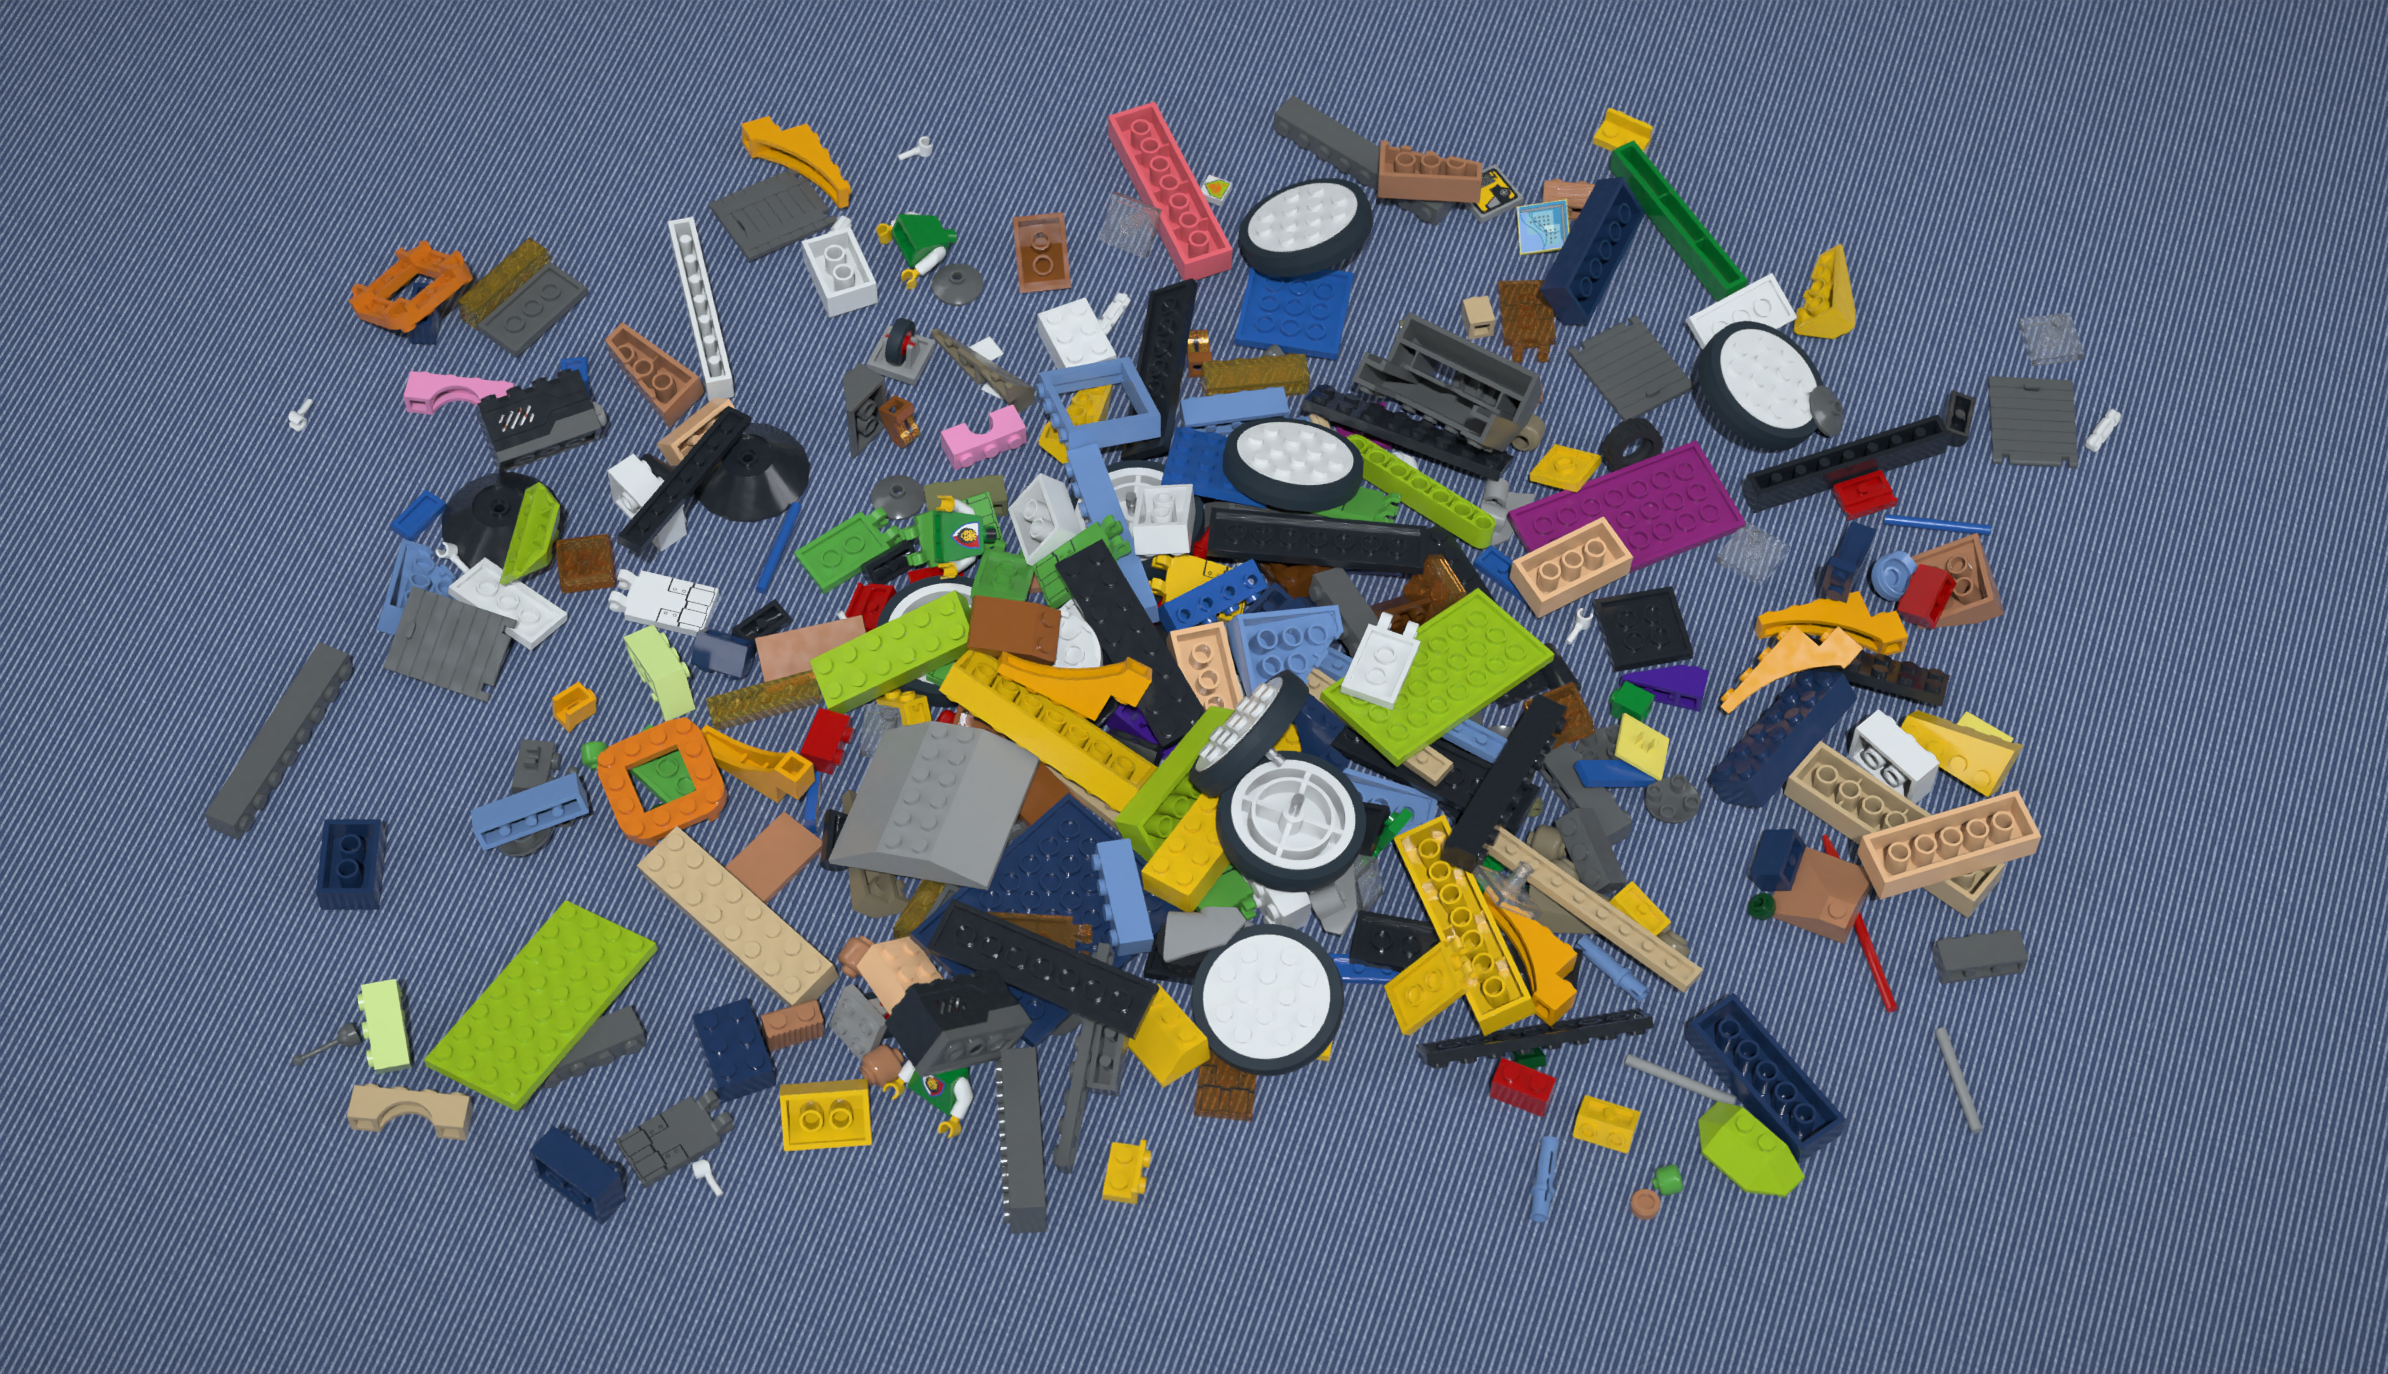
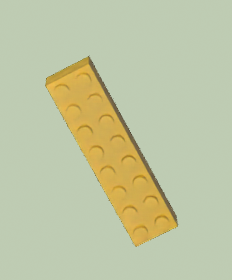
M969 649L952 665L939 689L940 692L945 694L949 700L957 702L969 710L973 716L981 718L990 724L995 731L1003 733L1015 741L1019 747L1027 749L1036 755L1043 763L1057 769L1065 778L1073 780L1082 786L1089 794L1095 795L1106 802L1113 810L1121 812L1158 769L1157 766L1085 718L1076 715L1070 708L1064 705H1055L1048 697L1040 693H1031L1024 685L1016 681L1005 680L996 672L998 660L994 657Z
M1291 723L1272 746L1276 751L1302 752L1301 740L1296 725ZM1202 792L1141 871L1144 890L1185 912H1193L1231 863L1220 845L1216 830V811L1220 794L1208 797Z
M1444 814L1395 836L1394 841L1440 941L1443 940L1451 943L1457 937H1461L1463 942L1471 939L1474 946L1473 952L1460 957L1462 964L1471 961L1473 967L1480 963L1484 975L1476 980L1467 982L1469 991L1465 995L1484 1036L1529 1017L1537 1013L1473 873L1471 874L1441 860L1445 843L1452 833V829Z

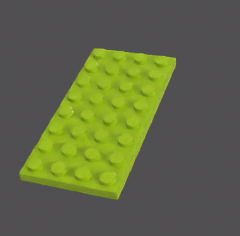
M1477 588L1418 627L1416 631L1418 634L1415 640L1421 641L1420 648L1393 710L1341 693V685L1345 676L1321 691L1320 699L1398 767L1551 663L1555 654Z
M565 900L424 1059L426 1066L518 1112L657 951L656 943Z

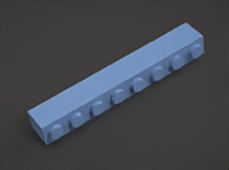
M1094 443L1066 451L1068 462L1064 463L1065 472L1068 479L1073 478L1074 482L1071 483L1075 499H1081V503H1078L1082 518L1088 519L1086 528L1096 521L1102 525L1103 519L1111 514L1115 522L1118 520L1121 522L1124 530L1118 535L1122 536L1124 542L1129 541L1132 550L1130 553L1117 559L1118 565L1152 623L1158 622L1159 614L1156 600L1140 557L1135 555L1134 541L1098 444Z

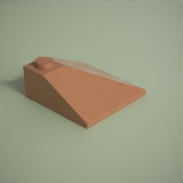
M1978 533L1911 557L1917 567L1921 563L1948 571L1957 583L1935 628L1981 623L2004 614L1999 591ZM1917 625L1919 629H1928L1926 627Z
M1806 847L1791 891H1775L1773 895L1776 911L1772 917L1845 944L1872 886V882L1865 868Z

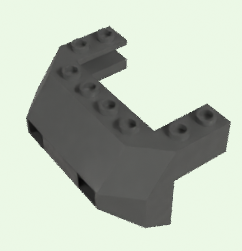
M1411 312L1408 313L1388 358L1384 359L1365 351L1352 379L1361 384L1360 390L1384 399L1385 395L1403 402L1402 408L1412 413H1416L1419 410L1424 413L1422 418L1434 424H1437L1439 420L1446 424L1444 429L1454 434H1459L1461 431L1460 434L1466 436L1467 443L1492 453L1493 449L1502 452L1528 424L1542 395L1539 374ZM1438 362L1458 370L1452 385L1433 376Z

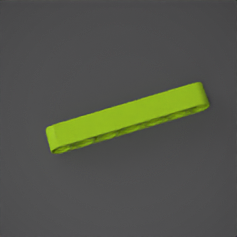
M1356 434L1347 437L1361 452L1364 461V479L1388 494L1399 493L1402 495L1401 502L1470 545L1483 549L1492 544L1496 520L1492 515L1367 438Z

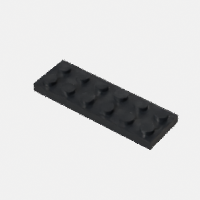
M1805 633L1818 646L1822 644L1819 639L1812 638L1811 635ZM1864 650L1855 657L1845 670L1840 666L1809 669L1811 671L1844 673L1847 681L1938 706L1943 705L1950 675L1945 674L1940 669H1926L1918 667L1917 664L1910 661L1900 662L1891 659L1885 654L1874 655Z

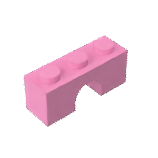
M1013 404L989 413L990 431L986 434L972 433L965 423L941 431L942 449L954 470L969 467L975 462L986 458H993L1001 452L1016 449L1022 444L1027 443L1026 426Z

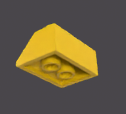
M1158 983L1157 985L1160 989L1135 1040L1129 1038L1128 1049L1164 1088L1210 1059L1207 1037Z
M868 1078L780 1085L784 1151L872 1145Z

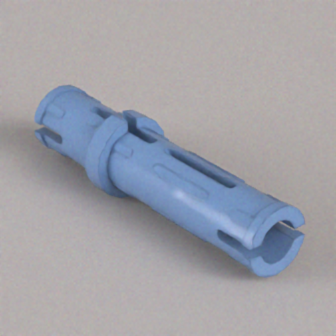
M1588 935L1583 936L1577 942L1578 944L1575 948L1583 949L1582 954L1609 976L1617 988L1621 987L1637 1002H1641L1648 995L1647 993L1650 991V988L1639 981L1632 974L1633 971L1630 968H1624L1590 939Z
M1552 1136L1541 1138L1535 1185L1531 1188L1533 1202L1530 1219L1540 1223L1549 1220L1550 1201L1554 1198L1555 1194L1553 1180L1559 1140Z

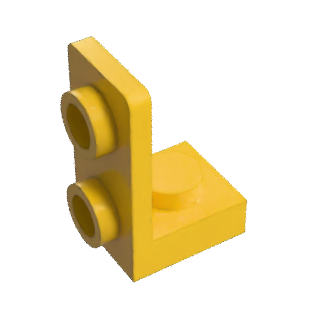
M894 689L886 693L885 696L876 699L877 705L899 708L903 726L932 721L927 696L915 694V691L901 693L900 689Z

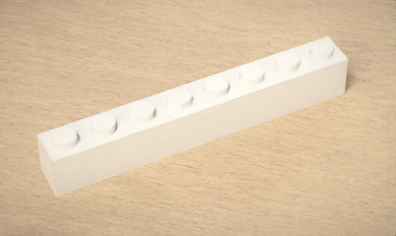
M688 217L668 221L670 240L708 401L710 402L714 398L734 397L730 367L694 218Z

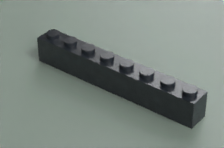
M1939 414L1747 474L1743 494L1753 512L1757 513L1832 489L1835 484L1879 470L1886 472L1943 454L1946 451L1950 433Z
M1537 693L1447 839L1441 860L1471 874L1478 864L1481 866L1484 864L1489 850H1487L1488 846L1494 847L1501 832L1499 828L1501 826L1505 828L1511 818V808L1517 809L1523 797L1522 790H1528L1533 782L1534 770L1540 771L1546 758L1544 756L1545 752L1551 753L1557 740L1556 734L1561 735L1568 722L1564 718L1567 710L1566 706Z

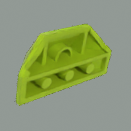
M540 482L525 490L499 582L502 585L547 567L552 559V545L559 534L557 527L560 520V504L545 485Z
M1718 1101L1698 1119L1701 1154L1744 1192L1777 1195V1197L1785 1198L1805 1179L1787 1144L1744 1107Z

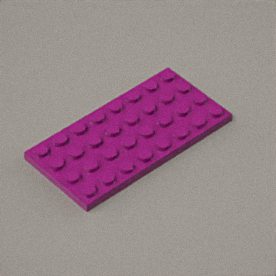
M1697 440L1590 480L1578 492L1561 491L1511 510L1507 516L1527 553L1604 516L1633 556L1629 573L1745 529L1746 526L1744 518Z

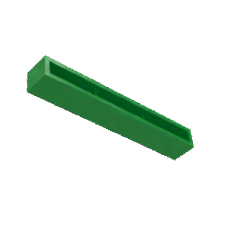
M1633 140L1613 149L1610 170L1616 177H1623L1646 212V215L1713 298L1718 302L1745 288L1748 279L1638 144Z

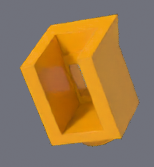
M580 682L575 683L552 697L553 717L570 733L578 723L596 713L597 699L591 689H586Z

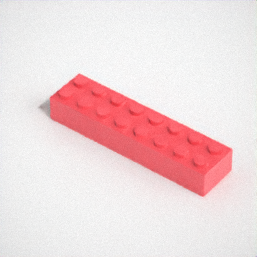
M1148 103L1108 116V136L1182 280L1190 278L1198 280L1232 269V248L1156 103Z

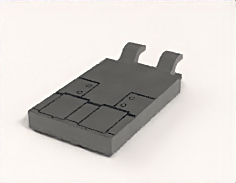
M713 1090L705 1092L697 1102L690 1096L615 1139L617 1147L645 1189L720 1146L719 1137L734 1129L733 1120L727 1111L717 1116L714 1121L709 1116V1112L720 1107L717 1102L718 1097Z

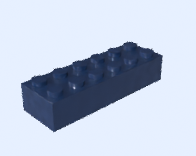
M1623 177L1597 180L1540 288V291L1563 325L1588 324L1646 214Z
M1805 670L1797 675L1796 680L1790 687L1782 692L1775 704L1766 710L1765 715L1749 730L1744 739L1733 748L1729 756L1717 766L1716 770L1709 777L1723 803L1762 808L1792 772L1858 699L1844 673Z
M1734 993L1689 1022L1686 1040L1751 1114L1787 1144L1798 1164L1842 1134L1846 1118Z

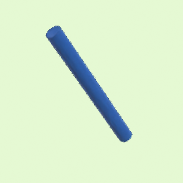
M792 502L757 583L755 589L759 593L766 592L802 506L797 502Z
M1884 514L1883 520L1885 525L1971 534L1978 533L1980 535H1991L1992 525L1891 514Z

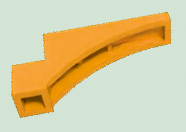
M770 116L741 124L742 144L751 158L766 159L795 170L822 188L839 209L849 206L851 188L848 181L843 180L838 165L832 163L827 148L822 147L818 134L813 132L807 123L781 131L778 124H774Z
M1859 591L1850 593L1847 603L1830 598H1820L1812 603L1800 606L1792 605L1787 609L1776 612H1765L1758 616L1755 627L1758 639L1778 636L1786 626L1791 629L1795 625L1802 632L1815 636H1822L1829 628L1835 630L1837 627H1840L1861 647L1887 656L1904 652L1908 640V635L1897 611L1880 612L1871 617Z
M1794 625L1791 629L1786 626L1776 637L1779 641L1773 649L1768 646L1757 658L1761 661L1754 670L1749 667L1741 675L1739 680L1742 683L1736 690L1731 687L1720 700L1724 703L1720 707L1730 715L1744 700L1775 680L1793 673L1830 666H1840L1845 670L1863 648L1840 627H1837L1835 630L1829 628L1819 639L1822 644L1818 646L1797 626Z
M1003 651L998 658L996 671L1005 680L1016 681L1024 685L1031 693H1040L1048 697L1055 705H1064L1072 709L1079 717L1089 718L1093 721L1096 720L1111 695L1122 704H1130L1136 707L1152 681V669L1130 657H1127L1123 662L1100 667L1063 668L1034 663Z
M707 724L701 729L716 766L776 803H779L786 794L799 800L815 781L813 763L791 749L788 753L766 751L739 742Z
M1490 886L1484 891L1483 897L1495 922L1509 937L1525 966L1530 981L1532 1001L1537 1011L1535 1014L1552 1026L1574 1005L1577 990L1569 981L1563 980V978L1574 969L1578 953L1569 944L1562 942L1553 935L1549 928L1542 926L1534 920L1526 910L1520 909L1510 901L1507 895Z

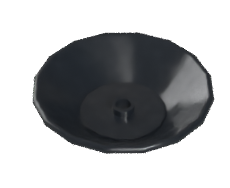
M751 423L695 489L694 495L709 512L730 521L758 522L773 518L789 509L792 502L799 500L808 486L810 463L804 447L789 432L770 424Z
M516 472L490 473L468 482L450 498L442 515V538L444 542L457 546V555L469 568H473L482 559L487 558L503 569L525 490L538 482H542L535 477ZM545 485V487L549 490V492L553 495V497H554V498L557 500V502L560 504V502H559L558 498L556 497L554 491H553L551 488H549L547 485ZM561 504L560 520L557 527L559 534L552 545V549L555 547L563 529V507Z

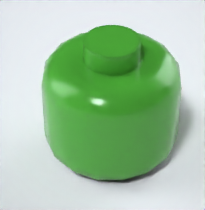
M601 741L583 744L581 746L583 766L591 768L592 771H597L598 755L605 751L608 745Z
M1671 1164L1656 1169V1178H1652L1655 1190L1659 1189L1664 1196L1682 1192L1683 1182L1677 1165Z

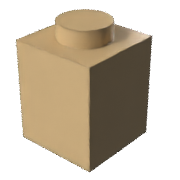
M1488 296L1464 299L1462 301L1461 317L1468 340L1494 336L1495 317Z

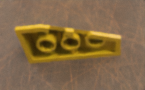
M1838 244L1818 257L1810 277L1813 283L1810 289L1805 290L1803 294L1805 299L1803 308H1798L1796 312L1797 318L1795 319L1794 332L1798 335L1835 339L1855 328L1856 310L1844 248L1841 244Z
M1112 384L1079 390L1071 398V404L1066 408V411L1074 426L1106 420L1113 390ZM1049 421L1042 430L1039 445L1062 464L1067 463V449L1063 442L1060 443L1058 431L1052 428L1051 421Z

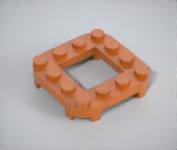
M420 241L416 248L405 251L401 247L395 251L399 261L369 286L356 283L351 288L354 295L348 301L359 319L392 330L401 329L402 332L406 333L413 330L417 322L432 314L439 304L450 299L457 289L469 283L473 277L459 251L455 250L451 255L432 250L427 241ZM417 273L436 278L411 300L401 297L397 298L394 302L389 300L395 291L400 287L406 286Z
M686 717L668 720L609 746L598 755V776L617 822L627 840L637 844L653 847L658 845L657 840L666 837L676 826L682 830L709 818L710 822L714 821L719 817L718 813L722 810L726 798H728L727 789L701 730ZM679 749L696 791L644 812L629 777L628 770Z

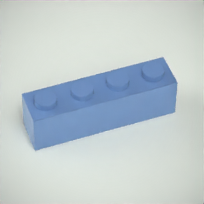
M1268 387L1260 390H1243L1237 393L1215 394L1198 398L1190 397L1180 400V418L1182 428L1190 427L1196 431L1216 432L1224 436L1230 435L1238 426L1253 420L1289 418V408L1284 387Z
M574 772L470 811L473 832L483 851L587 814L589 813L586 791L577 773Z
M1127 838L1097 843L1095 854H1091V864L1093 871H1098L1100 878L1097 879V890L1099 896H1104L1105 900L1103 916L1104 920L1109 921L1111 930L1108 931L1110 945L1112 947L1115 946L1117 956L1151 952L1154 938L1131 840Z

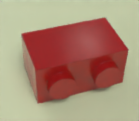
M1920 563L1916 572L1910 578V584L1905 594L1899 600L1897 611L1906 622L1934 630L1957 583L1948 571Z
M823 708L818 709L800 751V756L813 763L815 771L833 775L836 767L842 765L845 756L846 743L850 744L854 736V728L851 727L850 716Z
M1502 1058L1492 1080L1490 1097L1544 1118L1554 1094L1557 1078Z

